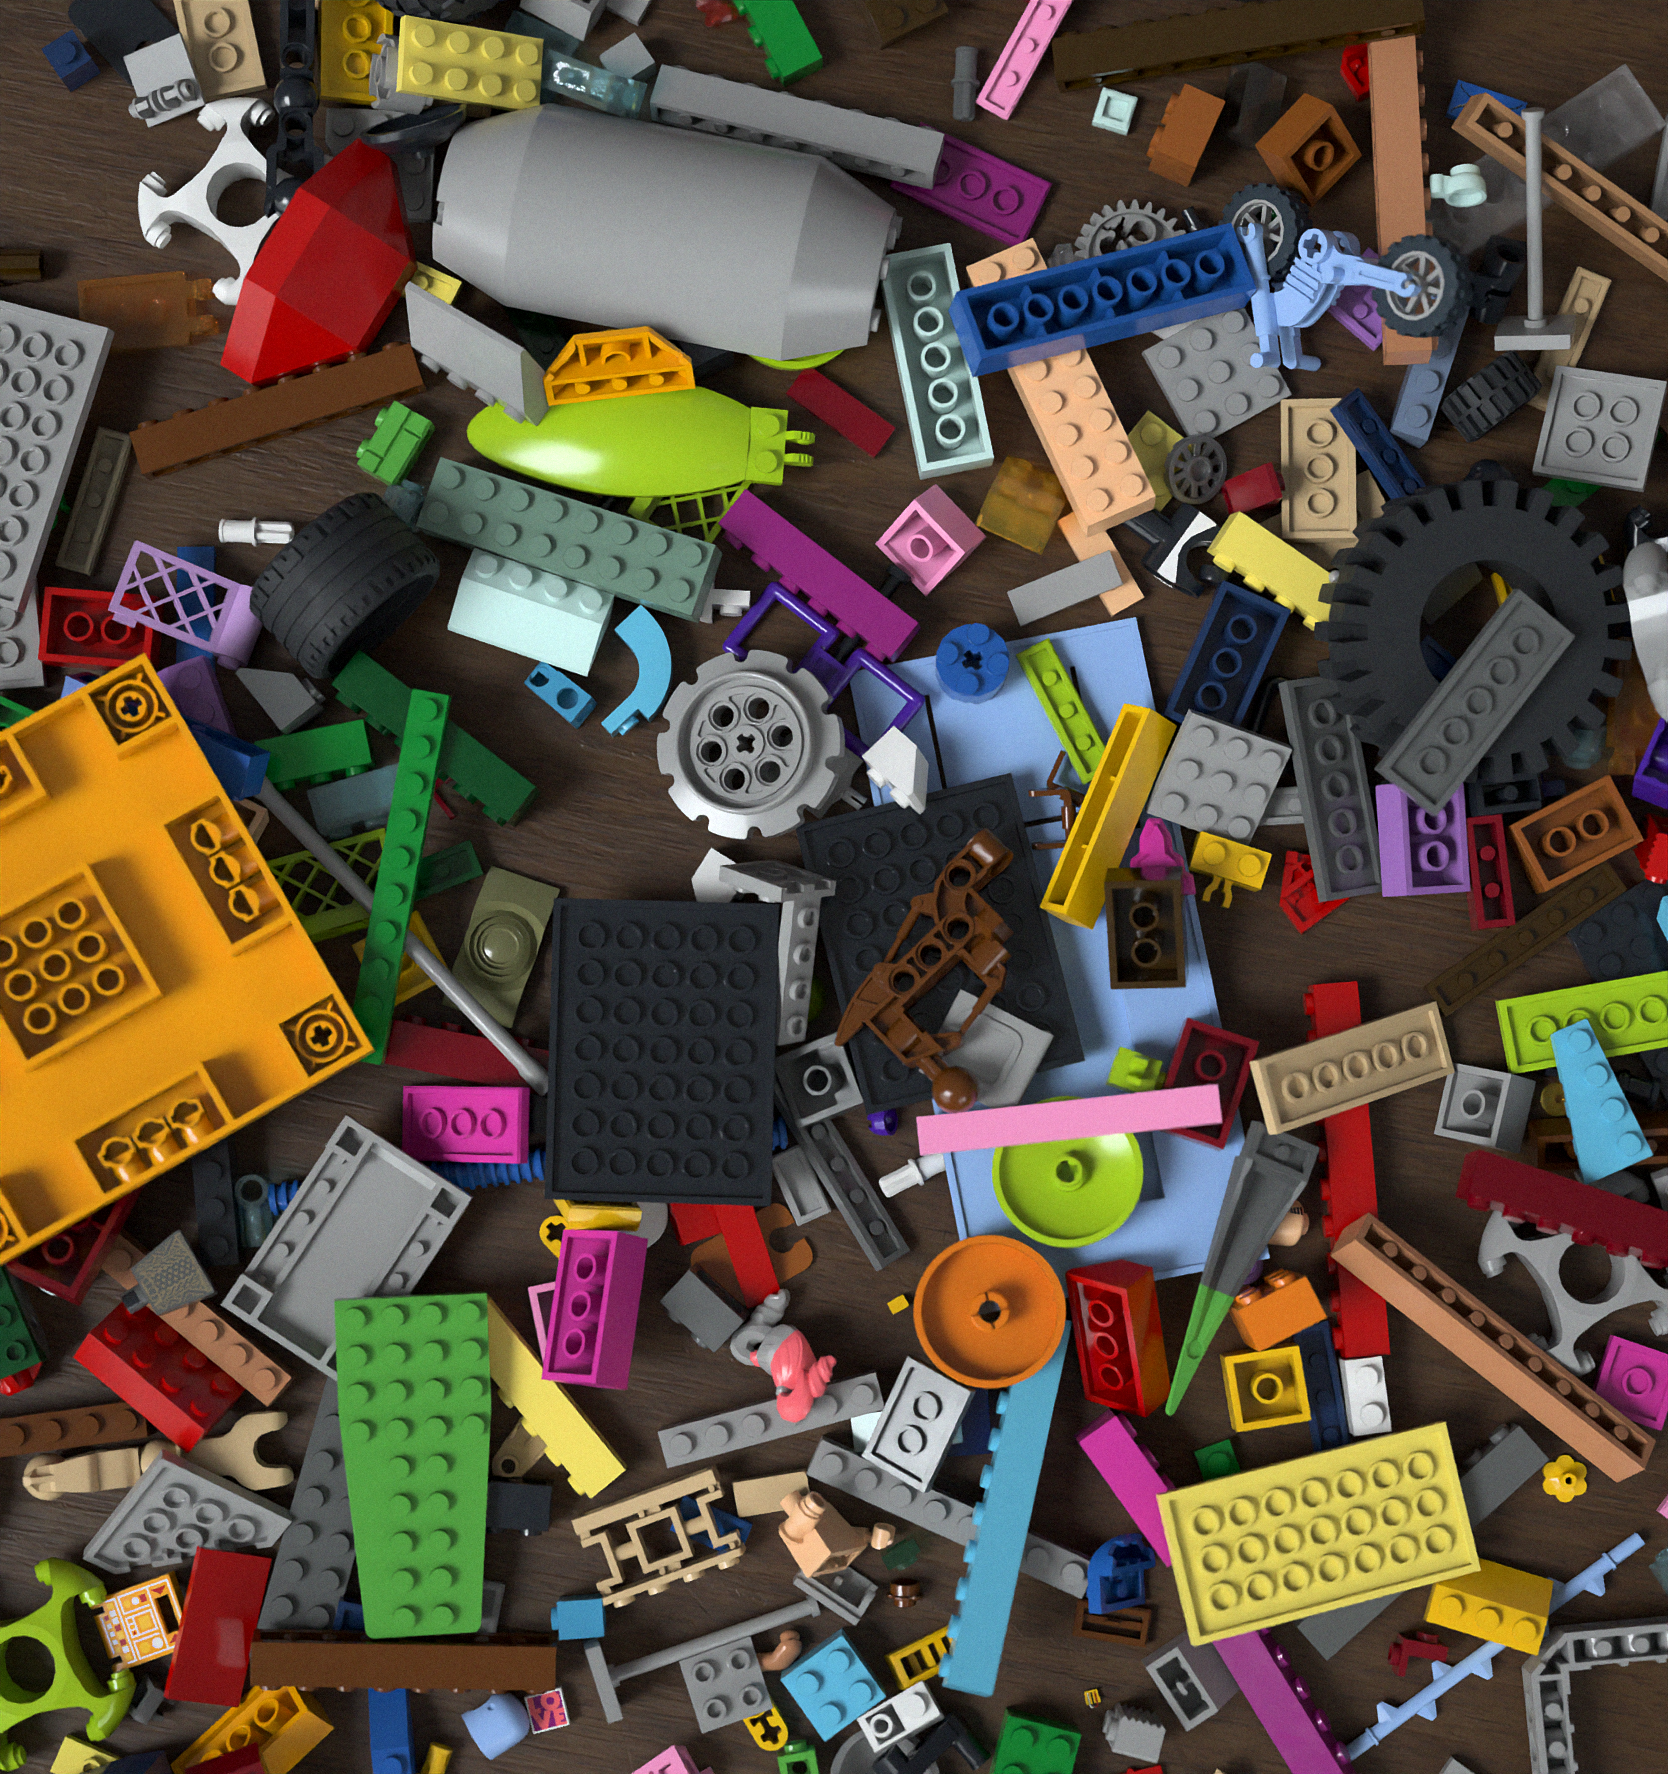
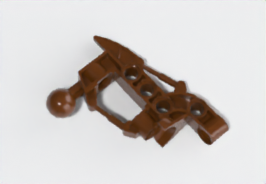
M989 828L978 832L968 842L966 847L946 865L936 880L932 893L912 898V908L896 934L897 938L883 963L875 964L873 971L857 989L847 1006L835 1039V1046L841 1048L866 1023L907 1067L912 1069L918 1066L933 1082L932 1094L937 1106L945 1112L953 1114L965 1112L973 1107L978 1099L979 1083L974 1073L969 1069L961 1066L949 1067L941 1057L949 1055L948 1053L959 1050L964 1046L965 1039L963 1036L977 1016L983 1013L996 993L1003 991L1008 974L1003 964L1011 955L1001 945L1014 934L1004 923V920L977 894L993 877L1000 874L1014 858V853ZM962 871L971 873L968 884L962 887L954 886V878L958 873ZM922 914L934 917L936 926L897 964H891L901 944L908 938L919 916ZM960 923L969 924V932L964 938L953 939L952 931L956 925ZM933 949H940L942 957L939 963L932 966L926 965L925 958L927 953ZM962 959L987 987L972 1007L973 1011L958 1032L930 1035L911 1016L908 1010ZM906 975H913L915 983L912 989L906 992L899 991L898 984L901 978Z

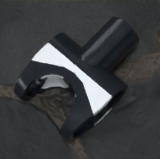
M1181 503L1170 519L1154 508L1120 523L1151 545L1139 562L1145 570L1179 592L1193 598H1200L1205 590L1201 584L1193 579L1194 575L1187 567L1186 558L1191 549L1210 547L1221 530L1216 523L1187 503Z

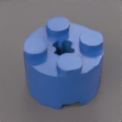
M965 624L952 629L942 639L936 652L935 676L940 688L951 699H957L964 703L980 704L992 699L1002 689L1007 678L1010 662L1009 651L1004 640L993 629L988 628L984 624ZM966 659L979 660V670L975 671L973 667L966 669L964 667Z

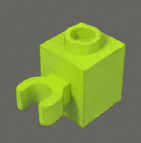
M1120 1046L1117 1049L1106 1085L1131 1094L1160 1091L1166 1076V1072L1160 1070L1163 1061Z

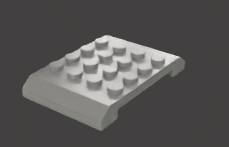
M350 1115L344 1117L326 1144V1149L261 1248L221 1304L336 1381L337 1360L334 1300L336 1298L410 1295L473 1198L472 1195Z

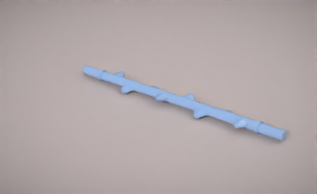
M1635 1532L1607 1554L1605 1552L1602 1553L1600 1559L1566 1584L1548 1577L1547 1579L1554 1581L1548 1616L1583 1590L1600 1597L1605 1594L1603 1575L1611 1569H1617L1616 1566L1644 1546L1645 1543L1642 1538ZM1548 1619L1543 1634L1544 1638L1549 1635ZM1488 1641L1454 1667L1437 1660L1432 1663L1434 1681L1398 1708L1383 1701L1377 1704L1378 1723L1370 1729L1367 1727L1365 1729L1366 1732L1346 1746L1351 1761L1374 1744L1376 1746L1379 1745L1378 1741L1415 1714L1431 1721L1437 1717L1435 1699L1470 1673L1489 1680L1493 1677L1491 1658L1507 1646Z

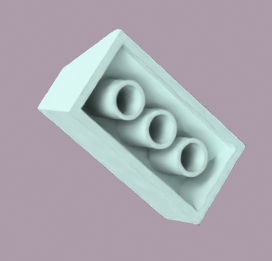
M474 548L461 578L448 630L587 677L611 619L614 595Z

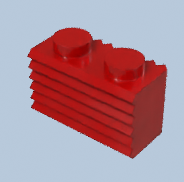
M1648 813L1644 815L1647 820L1642 822L1644 827L1640 829L1644 841L1636 844L1637 848L1633 849L1640 862L1639 867L1645 872L1644 877L1655 883L1666 884L1668 880V818Z

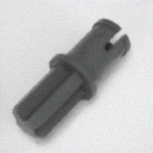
M963 46L955 49V79L951 80V87L954 88L953 118L958 122H969L974 119L975 93L980 84L976 80L978 49Z

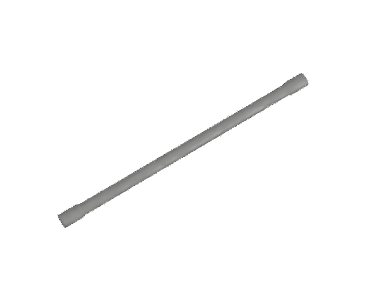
M264 776L260 794L253 796L266 805L371 915L374 891L274 788L273 783ZM409 929L405 952L517 1068L524 1080L541 1097L545 1096L548 1093V1071L537 1059L531 1057Z

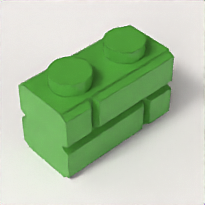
M394 401L390 408L387 406L382 408L375 421L378 429L372 439L366 437L357 450L356 457L360 458L357 462L360 469L399 491L436 428L430 420Z

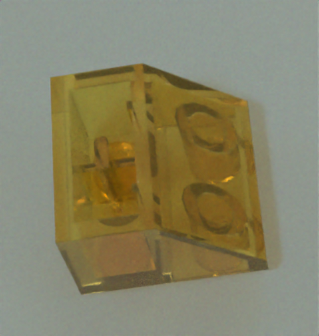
M1008 454L987 494L975 525L1042 555L1068 498L1055 473H1048L1031 465L1025 459L1015 458Z

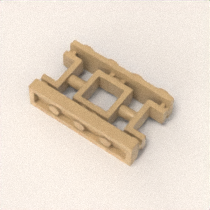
M716 1464L578 1514L572 1520L576 1535L579 1534L581 1537L582 1547L601 1542L612 1575L599 1579L596 1583L598 1591L600 1590L603 1606L613 1603L614 1607L618 1608L635 1601L634 1595L648 1590L649 1595H654L670 1588V1581L683 1577L684 1582H689L704 1576V1569L718 1564L721 1570L740 1562L739 1556L744 1554L746 1547L744 1542L741 1541L739 1530L736 1529L721 1535L709 1504L710 1501L721 1498L725 1494L723 1486L721 1487L719 1481L721 1477ZM706 1487L709 1489L708 1492L700 1494L696 1498L701 1516L684 1522L678 1503L665 1508L662 1507V1504ZM635 1513L639 1514L638 1518L629 1520L626 1523L632 1540L630 1542L614 1547L608 1529L593 1534L592 1529ZM670 1516L682 1549L651 1560L639 1527ZM707 1530L714 1548L729 1543V1548L683 1564L682 1560L695 1554L690 1535ZM637 1555L644 1574L659 1569L660 1573L616 1589L613 1588V1585L623 1582L626 1578L620 1563L622 1560Z

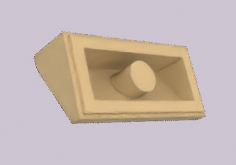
M806 1468L732 1481L739 1518L782 1511L784 1509L780 1503L791 1492L798 1491L801 1496H807L810 1493Z

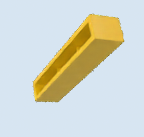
M1127 703L1123 704L1040 904V908L1066 923L1093 930L1105 902L1104 880L1107 869L1119 868L1177 726L1151 708Z

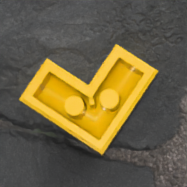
M553 1200L570 1228L574 1230L636 1232L640 1226L642 1210L636 1202Z

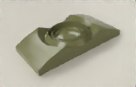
M491 865L475 903L468 930L451 973L502 1026L512 1029L553 915L554 898H559L561 889ZM445 994L442 1005L461 1011Z

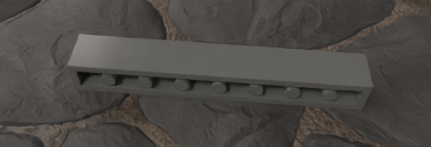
M1513 1422L1508 1426L1505 1423L1499 1425L1488 1436L1491 1441L1481 1450L1478 1448L1473 1449L1461 1460L1463 1466L1457 1472L1471 1530L1550 1460L1526 1432ZM1404 1591L1295 1619L1292 1622L1325 1660L1328 1661Z

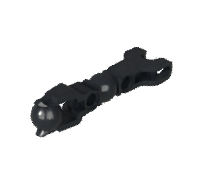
M280 0V82L277 84L273 94L274 107L279 113L277 144L270 145L266 155V197L263 210L267 219L275 213L281 218L298 188L307 181L306 179L294 176L284 178L277 184L278 168L286 166L287 161L295 165L305 162L306 167L313 169L315 174L324 166V152L320 147L314 145L313 116L320 104L319 91L314 85L315 0ZM292 63H302L305 66L293 68L289 65ZM297 129L303 131L304 133L299 136H294L289 134L288 132Z

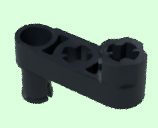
M954 1709L944 1719L939 1721L907 1755L897 1744H894L873 1762L871 1768L876 1774H923L948 1747L953 1746L969 1764L972 1771L982 1766L991 1754L989 1751H986L969 1731L971 1726L957 1709Z

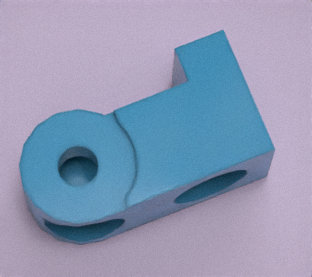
M542 661L523 682L576 729L580 727L598 704L588 693L560 671L557 672L550 665Z

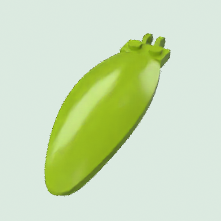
M695 385L696 389L552 405L537 426L527 420H524L522 424L514 421L503 412L505 407L496 403L494 407L487 406L470 421L467 428V437L473 447L491 462L510 471L547 484L575 491L632 498L695 494L731 486L743 481L781 486L784 465L809 467L813 466L814 458L803 453L785 454V443L801 445L815 443V435L813 433L795 430L786 431L788 410L751 407L750 409L736 400Z

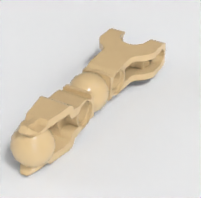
M268 1410L247 1413L234 1424L230 1433L204 1437L189 1454L174 1442L159 1438L149 1441L144 1446L96 1449L63 1458L55 1453L45 1452L36 1455L28 1462L24 1470L23 1484L32 1496L40 1500L49 1501L61 1497L65 1492L89 1493L131 1487L135 1485L160 1451L165 1449L218 1476L230 1475L236 1478L241 1485L251 1490L284 1486L294 1481L292 1468L286 1464L273 1465L264 1462L257 1452V1443L262 1434L279 1430L288 1422L287 1412L284 1410Z

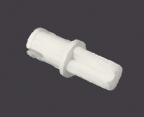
M254 517L252 521L221 519L219 523V539L221 543L245 542L252 543L253 546L258 547L260 543L287 544L294 537V526L290 522L260 521L258 517Z
M943 1154L925 1155L914 1161L910 1158L907 1165L880 1178L879 1185L885 1196L891 1197L917 1183L922 1186L925 1180L945 1171Z

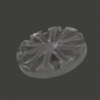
M1195 434L1182 438L1174 444L1171 453L1167 454L1164 464V482L1170 491L1169 493L1182 502L1201 504L1210 500L1220 490L1226 477L1227 460L1223 448L1214 439L1203 435ZM1212 450H1214L1213 456L1208 458ZM1179 455L1182 456L1184 462L1177 460ZM1218 465V470L1212 472V466ZM1174 467L1181 468V470L1174 472ZM1210 478H1211V480H1212V482H1213V484L1211 485V487H1209V485H1208V483H1207V481H1208ZM1181 480V481L1179 482V484L1177 485V487H1176L1175 482ZM1198 486L1201 490L1200 496L1197 495ZM1187 488H1188V493H1187V495L1185 496L1184 493H1185V491H1186Z

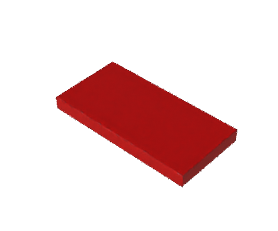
M197 1546L163 1695L165 1698L239 1707L250 1658L254 1629L257 1627L272 1558L264 1555Z

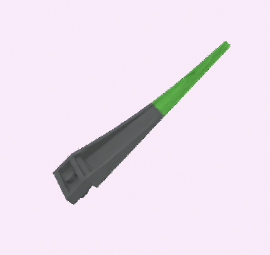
M1257 1121L1251 1122L1239 1156L1235 1155L1167 1401L1166 1414L1172 1415L1175 1413L1204 1353L1237 1293L1276 1229L1306 1186L1318 1155L1319 1147L1284 1132L1269 1135L1265 1124Z

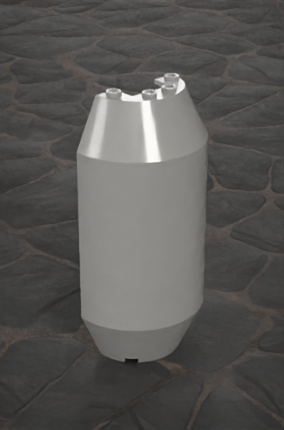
M545 103L465 123L463 127L456 130L449 145L440 177L436 198L439 201L438 216L433 223L432 248L434 260L504 306L618 329L649 326L664 338L782 361L867 345L870 331L877 332L881 310L875 309V300L879 279L886 281L890 258H886L885 254L890 249H894L895 241L900 237L903 217L897 216V210L824 156L554 103Z

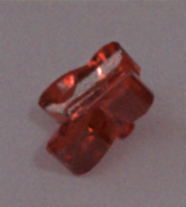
M697 0L695 3L698 10L706 13L705 25L707 27H718L721 21H734L738 16L736 7L725 0Z

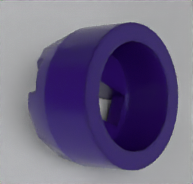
M895 1109L867 1116V1120H871L872 1124L868 1126V1129L873 1134L880 1136L895 1134L898 1126V1117Z

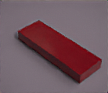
M813 368L803 370L786 392L788 398L873 459L877 457L896 431L893 425Z

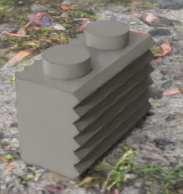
M1119 1702L1114 1705L1113 1711L1107 1710L1102 1732L1106 1733L1105 1739L1109 1741L1112 1752L1157 1763L1165 1729L1156 1712L1150 1714L1148 1710L1143 1712L1141 1708L1136 1710L1134 1706L1128 1708L1127 1704L1121 1706Z

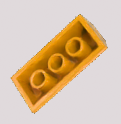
M254 1686L240 1699L239 1707H231L170 1766L174 1774H185V1768L258 1741L269 1773L286 1774L334 1729V1726L320 1702L310 1691H302L297 1687H282L279 1690L266 1691L260 1689L259 1686Z

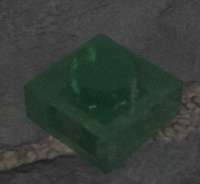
M911 1534L881 1552V1559L889 1571L895 1567L902 1571L918 1560L916 1554L921 1552V1549L915 1537Z

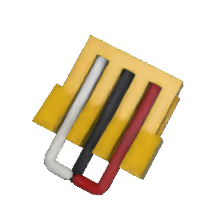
M1097 1688L1084 1691L1086 1705H1089L1090 1708L1098 1707V1702H1101Z

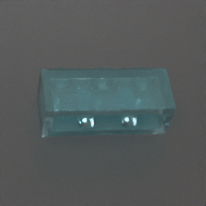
M399 763L307 790L319 834L323 836L330 835V839L333 840L352 834L351 828L365 824L366 829H371L387 824L386 817H389Z

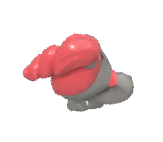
M780 1289L777 1294H769L764 1299L763 1304L758 1305L750 1315V1320L736 1329L731 1337L730 1349L733 1356L739 1362L745 1365L761 1367L773 1377L777 1388V1411L783 1420L796 1423L807 1417L811 1411L814 1399L822 1397L826 1391L827 1383L830 1382L832 1376V1369L837 1361L833 1356L827 1355L821 1357L817 1362L810 1344L802 1332L791 1324L776 1326V1323L784 1316L785 1309L790 1301L789 1291L787 1289ZM757 1343H761L758 1350L754 1351V1346Z

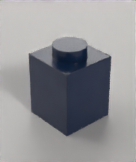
M72 29L41 49L70 92L101 73Z

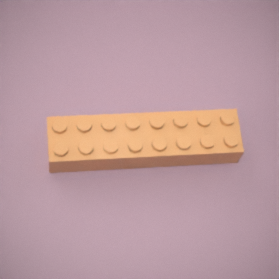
M1031 238L967 266L966 284L968 288H973L1044 270L1047 267L1034 239ZM1086 348L1007 369L1086 538L1154 509L1155 493Z

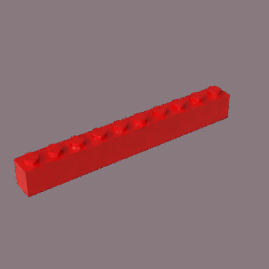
M1358 981L1308 986V993H1303V1008L1305 1015H1310L1312 1030L1306 1031V1042L1361 1024ZM1366 1103L1314 1121L1315 1126H1320L1321 1141H1316V1146L1320 1148L1317 1162L1323 1163L1324 1178H1319V1193L1321 1200L1327 1201L1328 1215L1322 1216V1228L1324 1237H1330L1331 1252L1325 1254L1327 1274L1333 1275L1334 1290H1329L1330 1311L1336 1312L1337 1327H1332V1342L1334 1350L1339 1349L1340 1355L1345 1358L1390 1355L1386 1300L1330 1256L1345 1227L1367 1213H1370L1379 1220L1369 1106Z

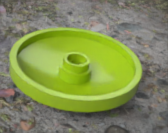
M1058 1096L1039 1101L1035 1104L1087 1098L1077 1096ZM1133 1133L995 1148L992 1182L1001 1209L1013 1225L1022 1233L1048 1246L1079 1248L1106 1239L1128 1220L1138 1203L1143 1186V1160L1138 1142Z

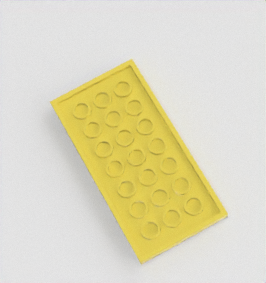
M1444 1421L1433 1422L1156 1494L1190 1642L1194 1646L1481 1570L1447 1426Z

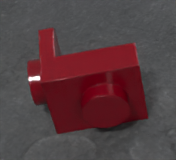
M1419 1630L1416 1632V1636L1398 1633L1396 1642H1391L1389 1646L1388 1664L1392 1665V1671L1397 1676L1405 1677L1409 1655L1446 1662L1449 1647L1442 1641H1439V1635Z

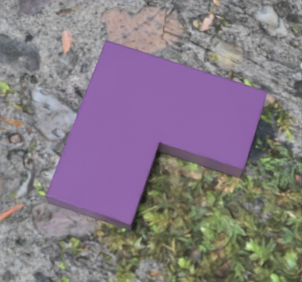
M1369 247L1361 255L1378 259V255ZM1345 285L1344 289L1340 290L1341 295L1336 299V305H1331L1327 311L1371 350L1375 351L1382 343L1381 317L1376 312L1375 308L1378 305L1376 301H1373L1372 290H1375V286Z

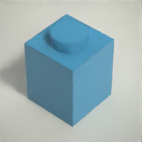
M601 1593L559 1597L557 1607H551L552 1630H559V1640L605 1636L607 1632L606 1610L602 1604Z

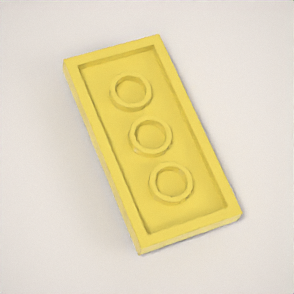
M405 15L400 18L396 92L507 111H517L540 105L543 39Z

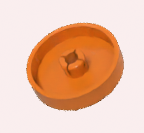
M982 1235L967 1238L951 1245L929 1264L917 1286L913 1314L915 1329L921 1346L931 1361L941 1371L951 1378L970 1386L1000 1388L1026 1380L1049 1361L1063 1335L1066 1305L1062 1286L1057 1275L1038 1252L1012 1238ZM986 1300L996 1302L1000 1308L999 1317L991 1323L983 1321L980 1315H978L980 1305Z

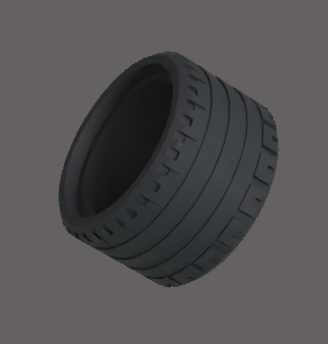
M357 493L327 509L280 550L255 582L250 594L249 608L256 618L264 624L272 635L276 636L281 645L289 650V653L297 662L301 663L302 667L313 678H331L340 674L359 649L366 655H369L417 610L439 578L440 562L430 549L416 535H413L412 530L401 521L399 516L389 508L378 494Z

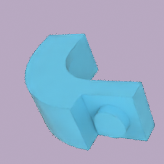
M642 605L614 629L616 635L637 657L639 679L632 694L601 722L602 726L613 738L618 733L622 736L626 735L639 722L636 718L639 713L651 723L663 708L671 689L673 662L667 639L657 621Z

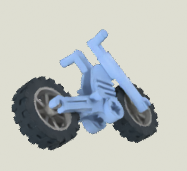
M1268 183L1245 186L1244 191H1237L1231 197L1233 199L1230 204L1226 203L1222 211L1224 213L1223 220H1219L1218 226L1232 223L1257 288L1251 297L1255 332L1256 336L1259 337L1261 352L1251 356L1250 362L1254 368H1278L1280 366L1281 359L1277 337L1279 335L1282 359L1285 366L1289 369L1317 371L1321 365L1320 359L1302 354L1300 328L1313 325L1331 305L1335 306L1337 303L1336 299L1341 295L1340 290H1343L1345 285L1375 286V290H1372L1373 301H1377L1378 307L1375 309L1378 316L1384 317L1386 320L1384 324L1390 330H1397V334L1417 338L1439 337L1444 335L1443 331L1454 329L1458 325L1456 321L1459 318H1463L1467 313V302L1471 301L1473 297L1470 283L1474 282L1473 272H1469L1468 268L1470 261L1467 255L1460 253L1461 247L1459 245L1448 242L1449 239L1445 237L1426 234L1408 235L1401 238L1402 242L1391 244L1387 248L1389 250L1387 255H1382L1380 259L1364 257L1359 254L1360 243L1354 234L1313 229L1312 219H1309L1307 215L1310 212L1306 203L1300 201L1302 197L1296 191H1289V187ZM1273 209L1277 217L1271 222V213ZM1262 210L1260 222L1256 215ZM1316 241L1321 244V252L1314 249ZM1338 243L1345 247L1344 253L1341 251ZM1420 260L1419 272L1414 271L1412 267ZM1431 260L1437 269L1429 275ZM1269 284H1272V287L1275 288L1274 293H1270ZM1406 297H1411L1409 303H1407ZM1422 300L1425 313L1419 315L1415 311Z

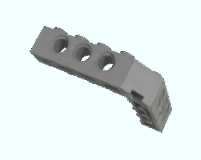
M1668 1616L1554 1626L1549 1635L1541 1642L1538 1656L1532 1654L1522 1666L1532 1774H1575V1771H1579L1578 1763L1573 1758L1571 1733L1575 1732L1574 1724L1570 1722L1567 1698V1694H1571L1569 1671L1591 1669V1665L1611 1663L1629 1666L1628 1662L1655 1660L1658 1663H1665L1666 1658H1668Z

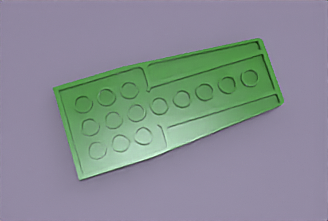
M487 1291L336 1298L334 1300L338 1412L366 1634L370 1638H389L476 1632L481 1627L491 1420Z

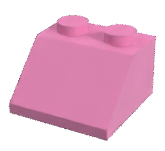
M935 484L911 502L876 542V545L898 568L911 577L910 581L927 596L968 558L986 536Z

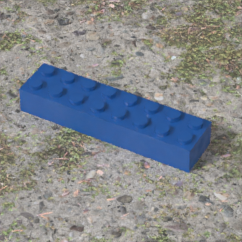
M1227 223L957 291L948 311L972 377H977L1244 308L1257 288L1232 223Z

